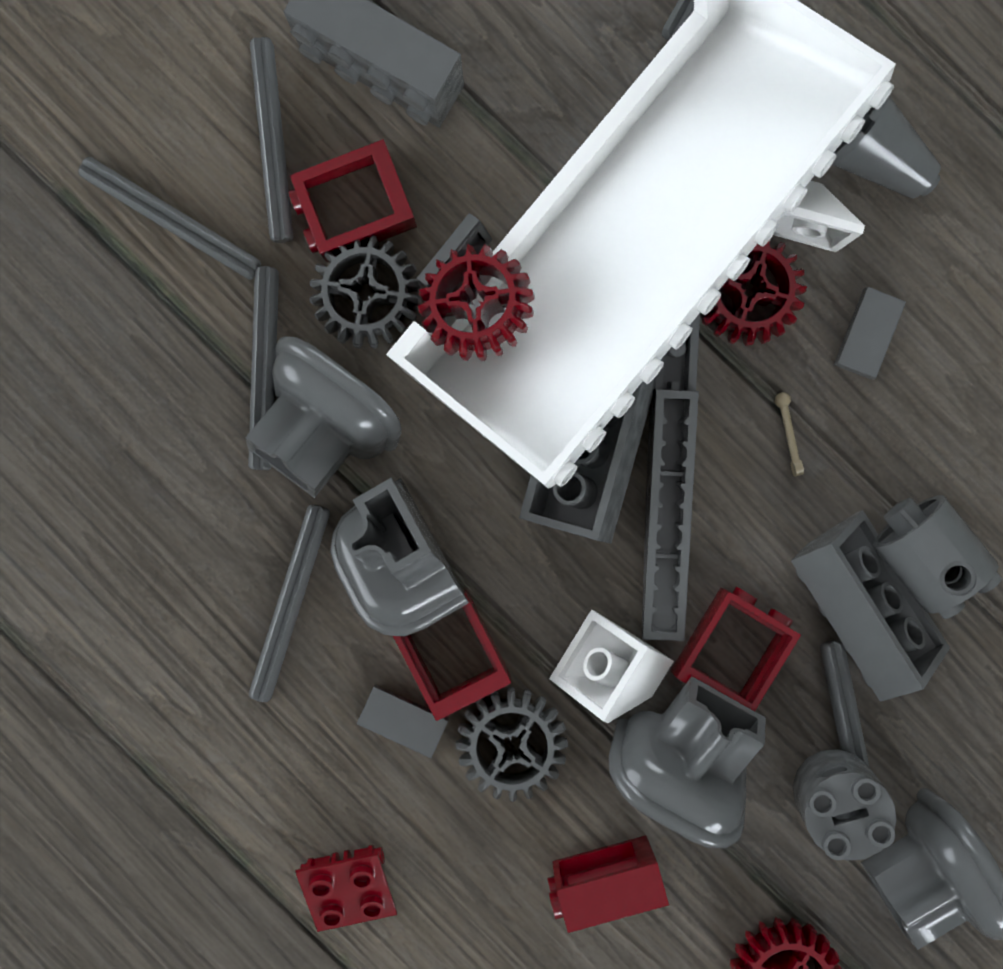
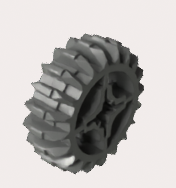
M372 236L368 241L367 247H364L360 240H355L353 243L354 248L348 250L346 246L341 245L339 250L342 253L337 257L332 252H326L325 257L330 262L329 266L316 264L314 267L323 276V279L310 280V286L315 290L321 291V293L314 294L309 298L310 303L315 306H323L315 312V318L318 321L329 319L324 327L328 334H332L340 328L337 340L342 344H345L353 334V346L358 349L362 347L364 337H368L371 348H378L377 336L381 334L388 344L393 343L394 338L389 331L396 327L399 333L403 334L407 329L401 322V319L404 317L409 321H415L417 318L416 314L407 308L408 305L419 306L422 302L419 296L409 294V292L421 289L422 286L419 280L409 279L417 272L415 265L407 264L402 266L407 260V254L401 250L392 256L394 245L390 241L384 243L379 250V241L376 236ZM364 262L360 266L359 273L354 278L340 279L338 282L344 271L355 264ZM377 263L386 266L397 276L399 291L390 290L388 286L378 283ZM369 283L375 294L372 298L368 296L369 300L363 301L356 292L359 288L364 290L363 285ZM334 294L342 295L344 299L354 302L353 312L356 315L354 323L343 319L339 315L334 302ZM395 304L392 311L385 318L378 322L367 324L377 307Z
M508 687L507 699L501 700L500 693L497 690L491 693L493 704L489 705L484 698L476 701L481 713L470 708L466 710L465 717L472 724H459L458 732L468 738L457 740L456 749L466 752L459 757L458 762L460 766L473 765L466 773L468 781L475 780L480 776L482 777L478 784L480 792L486 791L492 785L494 786V799L497 800L501 797L502 790H508L509 800L514 802L517 799V790L523 789L525 797L531 799L533 797L532 785L536 784L540 790L545 791L548 789V785L544 776L546 775L555 780L559 777V771L552 764H565L566 756L557 750L567 748L568 740L567 738L557 736L566 730L564 722L557 721L551 723L558 715L557 709L552 707L542 712L546 704L545 697L540 696L531 704L529 703L531 700V690L525 689L522 693V698L515 699L514 687ZM505 713L524 715L523 717L520 716L511 725L490 721L496 716ZM535 722L542 728L546 736V747L542 756L537 754L535 747L527 741L531 733V727ZM481 730L489 735L488 740L497 748L490 765L483 759L478 748L477 740ZM511 736H519L520 748L515 750L513 747V751L506 750L504 753V739L509 737L511 741ZM514 763H521L528 768L533 766L520 773H504L505 769Z

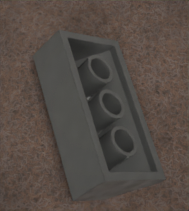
M861 510L809 542L791 562L796 568L799 579L806 584L817 601L820 612L829 620L845 650L851 655L862 672L865 683L872 688L881 702L923 690L950 647L928 612L922 608L873 547V542L878 533L864 511Z

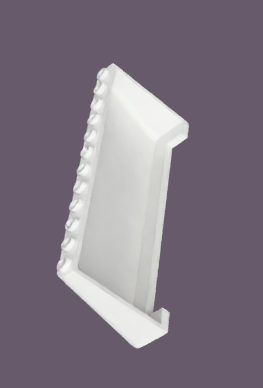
M694 0V11L493 251L494 256L502 249L506 251L509 257L508 262L513 259L519 261L522 267L520 273H527L531 281L527 288L532 289L535 295V299L528 303L534 310L533 317L522 319L527 324V333H519L517 331L513 333L518 342L516 347L510 346L505 341L500 344L503 349L502 356H497L491 348L487 350L485 361H480L475 351L471 358L465 361L460 357L459 350L453 356L446 354L443 350L444 344L436 346L430 339L432 333H428L413 321L386 355L405 373L549 489L555 484L563 487L576 472L578 466L574 463L585 450L591 453L604 439L606 431L603 428L613 416L620 418L631 407L635 400L632 394L643 381L649 384L657 376L664 365L661 359L671 347L677 350L687 340L693 329L689 325L701 312L703 315H707L721 297V293L718 290L728 278L735 281L742 274L750 261V258L747 256L757 244L763 247L772 238L779 226L776 221L784 211L793 212L798 207L808 191L805 186L814 175L821 178L828 171L836 158L834 151L843 141L847 144L853 141L865 123L863 117L869 109L873 107L877 110L887 100L894 88V85L889 81L896 63L797 0ZM480 275L481 281L485 286H497L498 290L508 288L504 282L495 277ZM477 290V299L472 301L474 305H469L475 315L476 308L480 306L479 301L483 302ZM503 313L493 316L489 322V327L495 324ZM455 316L446 317L447 324L452 328L463 332H472V327L467 319H456Z

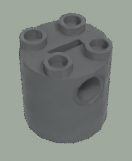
M944 495L928 498L918 504L913 498H907L896 504L884 515L888 525L877 535L873 542V547L926 612L931 614L939 613L943 619L951 618L964 609L966 605L964 601L974 596L977 592L982 594L994 589L1001 582L1002 577L997 572L999 568L998 562Z
M839 749L823 750L808 757L798 768L792 785L794 802L815 844L824 850L827 856L834 860H862L880 852L883 848L889 847L894 842L896 836L894 829L897 822L895 804L870 767L859 757Z

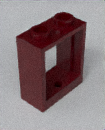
M384 139L289 175L294 186L293 190L288 191L297 215L305 214L310 227L303 230L311 252L313 254L319 252L326 262L329 261L326 259L325 253L332 252L337 257L342 253L339 250L341 245L346 246L349 250L354 248L353 243L355 240H360L364 247H367L368 241L372 236H376L378 241L381 242L417 228ZM375 163L394 214L327 239L308 189Z
M735 587L731 593L720 588L670 671L684 683H687L692 676L749 709L756 711L801 634L789 628L793 620L771 608L768 614L754 607L758 599L744 590ZM728 605L733 606L776 632L740 694L693 666Z
M467 589L463 592L469 603L462 608L491 662L492 668L440 694L411 635L393 636L436 721L511 684V675Z
M646 835L552 861L554 876L547 878L550 888V901L555 919L564 918L568 933L669 906L659 866Z

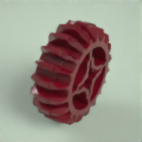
M771 239L763 247L757 244L747 256L752 261L745 274H741L735 281L728 278L723 284L720 292L729 295L732 299V314L725 308L721 299H719L709 314L702 319L704 325L710 324L713 320L719 324L713 332L716 337H719L727 329L729 330L728 343H736L742 334L745 346L753 345L756 336L761 344H765L771 340V333L779 337L785 333L784 324L792 325L797 321L792 311L801 310L805 303L795 296L805 293L807 286L796 283L795 280L802 277L805 270L802 268L792 270L790 265L797 260V255L791 254L785 258L781 254L785 249V243L780 242L774 248L770 247ZM766 268L775 276L778 287L770 284L767 280ZM751 279L750 283L754 285L752 290L756 289L757 293L747 300L748 296L744 294L747 289L742 290L741 287ZM772 304L776 306V309L768 319L757 322L746 321L754 305L766 306Z
M467 244L465 255L461 257L455 250L451 249L450 258L452 261L445 264L444 261L436 259V266L439 269L438 274L425 273V279L431 287L419 289L420 297L426 301L418 306L420 315L426 317L422 322V327L428 333H432L430 339L436 346L444 344L443 350L450 356H453L459 350L462 360L468 361L475 351L478 359L485 361L487 350L491 348L497 356H502L503 349L500 344L507 341L510 346L516 347L518 342L513 335L514 331L527 333V324L522 319L531 318L534 315L533 308L528 305V303L535 299L533 290L527 288L531 283L527 273H520L522 267L518 260L513 259L508 262L509 257L506 251L502 249L493 256L491 247L484 244L479 254H476L474 247ZM480 275L495 277L504 282L508 288L498 290L497 286H485L481 281ZM463 281L462 286H461L457 291L452 292V290H453L460 282ZM477 290L483 302L479 301L480 306L476 308L475 315L469 305H474L472 301L477 299ZM503 313L501 318L489 327L491 318L496 314ZM455 316L456 319H467L472 327V332H463L452 328L447 324L446 317Z
M776 916L773 928L768 929L764 922L759 921L760 933L754 935L746 930L745 937L749 943L747 945L735 943V950L739 957L731 958L729 964L731 969H808L809 967L806 963L809 957L812 956L815 960V969H842L837 964L840 961L838 953L834 948L830 947V942L824 934H817L814 926L808 923L801 927L799 921L793 917L785 927L781 918Z

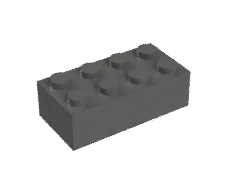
M290 0L283 11L290 25V32L296 38L299 45L298 50L306 58L317 64H320L323 60L335 67L334 71L342 79L351 84H356L359 81L370 87V92L377 99L388 105H391L393 101L407 109L406 113L409 117L422 125H427L430 122L440 128L464 87L462 60L459 52L369 0Z
M654 380L649 384L643 381L632 394L635 400L631 407L622 417L617 418L613 416L603 428L606 431L604 439L591 453L585 450L574 464L578 468L563 487L555 484L548 489L531 475L519 519L596 541L612 543L656 382Z

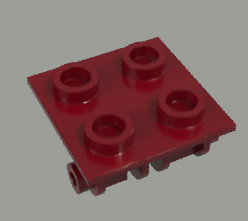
M372 844L366 848L354 850L353 858L350 850H344L343 860H340L338 852L332 853V857L329 855L315 859L313 857L308 858L307 863L301 864L300 869L296 870L297 879L317 932L397 915L395 903L382 864L385 863L382 847L375 848Z

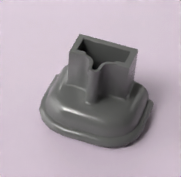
M284 336L279 339L275 347L276 360L272 370L274 390L278 399L245 437L246 443L250 451L315 498L348 456L352 455L359 459H372L380 455L384 450L394 451L398 446L402 428L399 418L381 396L325 353L297 337Z
M389 478L353 499L355 505L341 517L333 531L330 552L334 568L356 612L368 627L383 635L407 636L424 630L469 603L401 478L396 481Z
M691 676L663 714L641 711L634 714L629 720L619 719L617 721L609 752V773L617 790L626 801L645 816L704 847L727 848L739 841L744 829L747 792L746 766L765 744L766 718Z
M927 788L920 789L917 793L918 801L909 808L906 814L905 824L908 834L861 862V865L900 930L917 950L966 921L985 937L993 940H1003V873L972 826L951 804Z

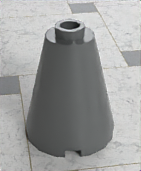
M890 96L879 109L876 110L871 107L864 115L865 123L851 143L847 144L843 141L834 151L836 158L832 164L833 166L911 199L920 195H928L940 181V175H938L941 169L940 163Z

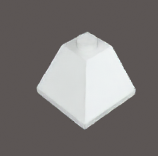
M809 181L805 186L808 191L804 199L793 212L784 211L776 221L779 226L774 233L778 237L837 252L861 236L865 225L823 184Z
M591 609L549 679L602 721L609 723L651 698L674 661L645 641Z

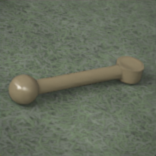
M780 392L775 396V404L780 407L791 456V470L795 477L804 475V467L799 458L788 407L791 397L785 392Z

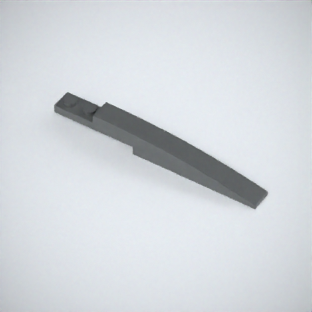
M700 313L689 325L693 328L692 332L681 347L677 350L671 347L663 356L661 361L664 362V365L653 379L656 385L649 407L642 639L685 641L699 391H696Z

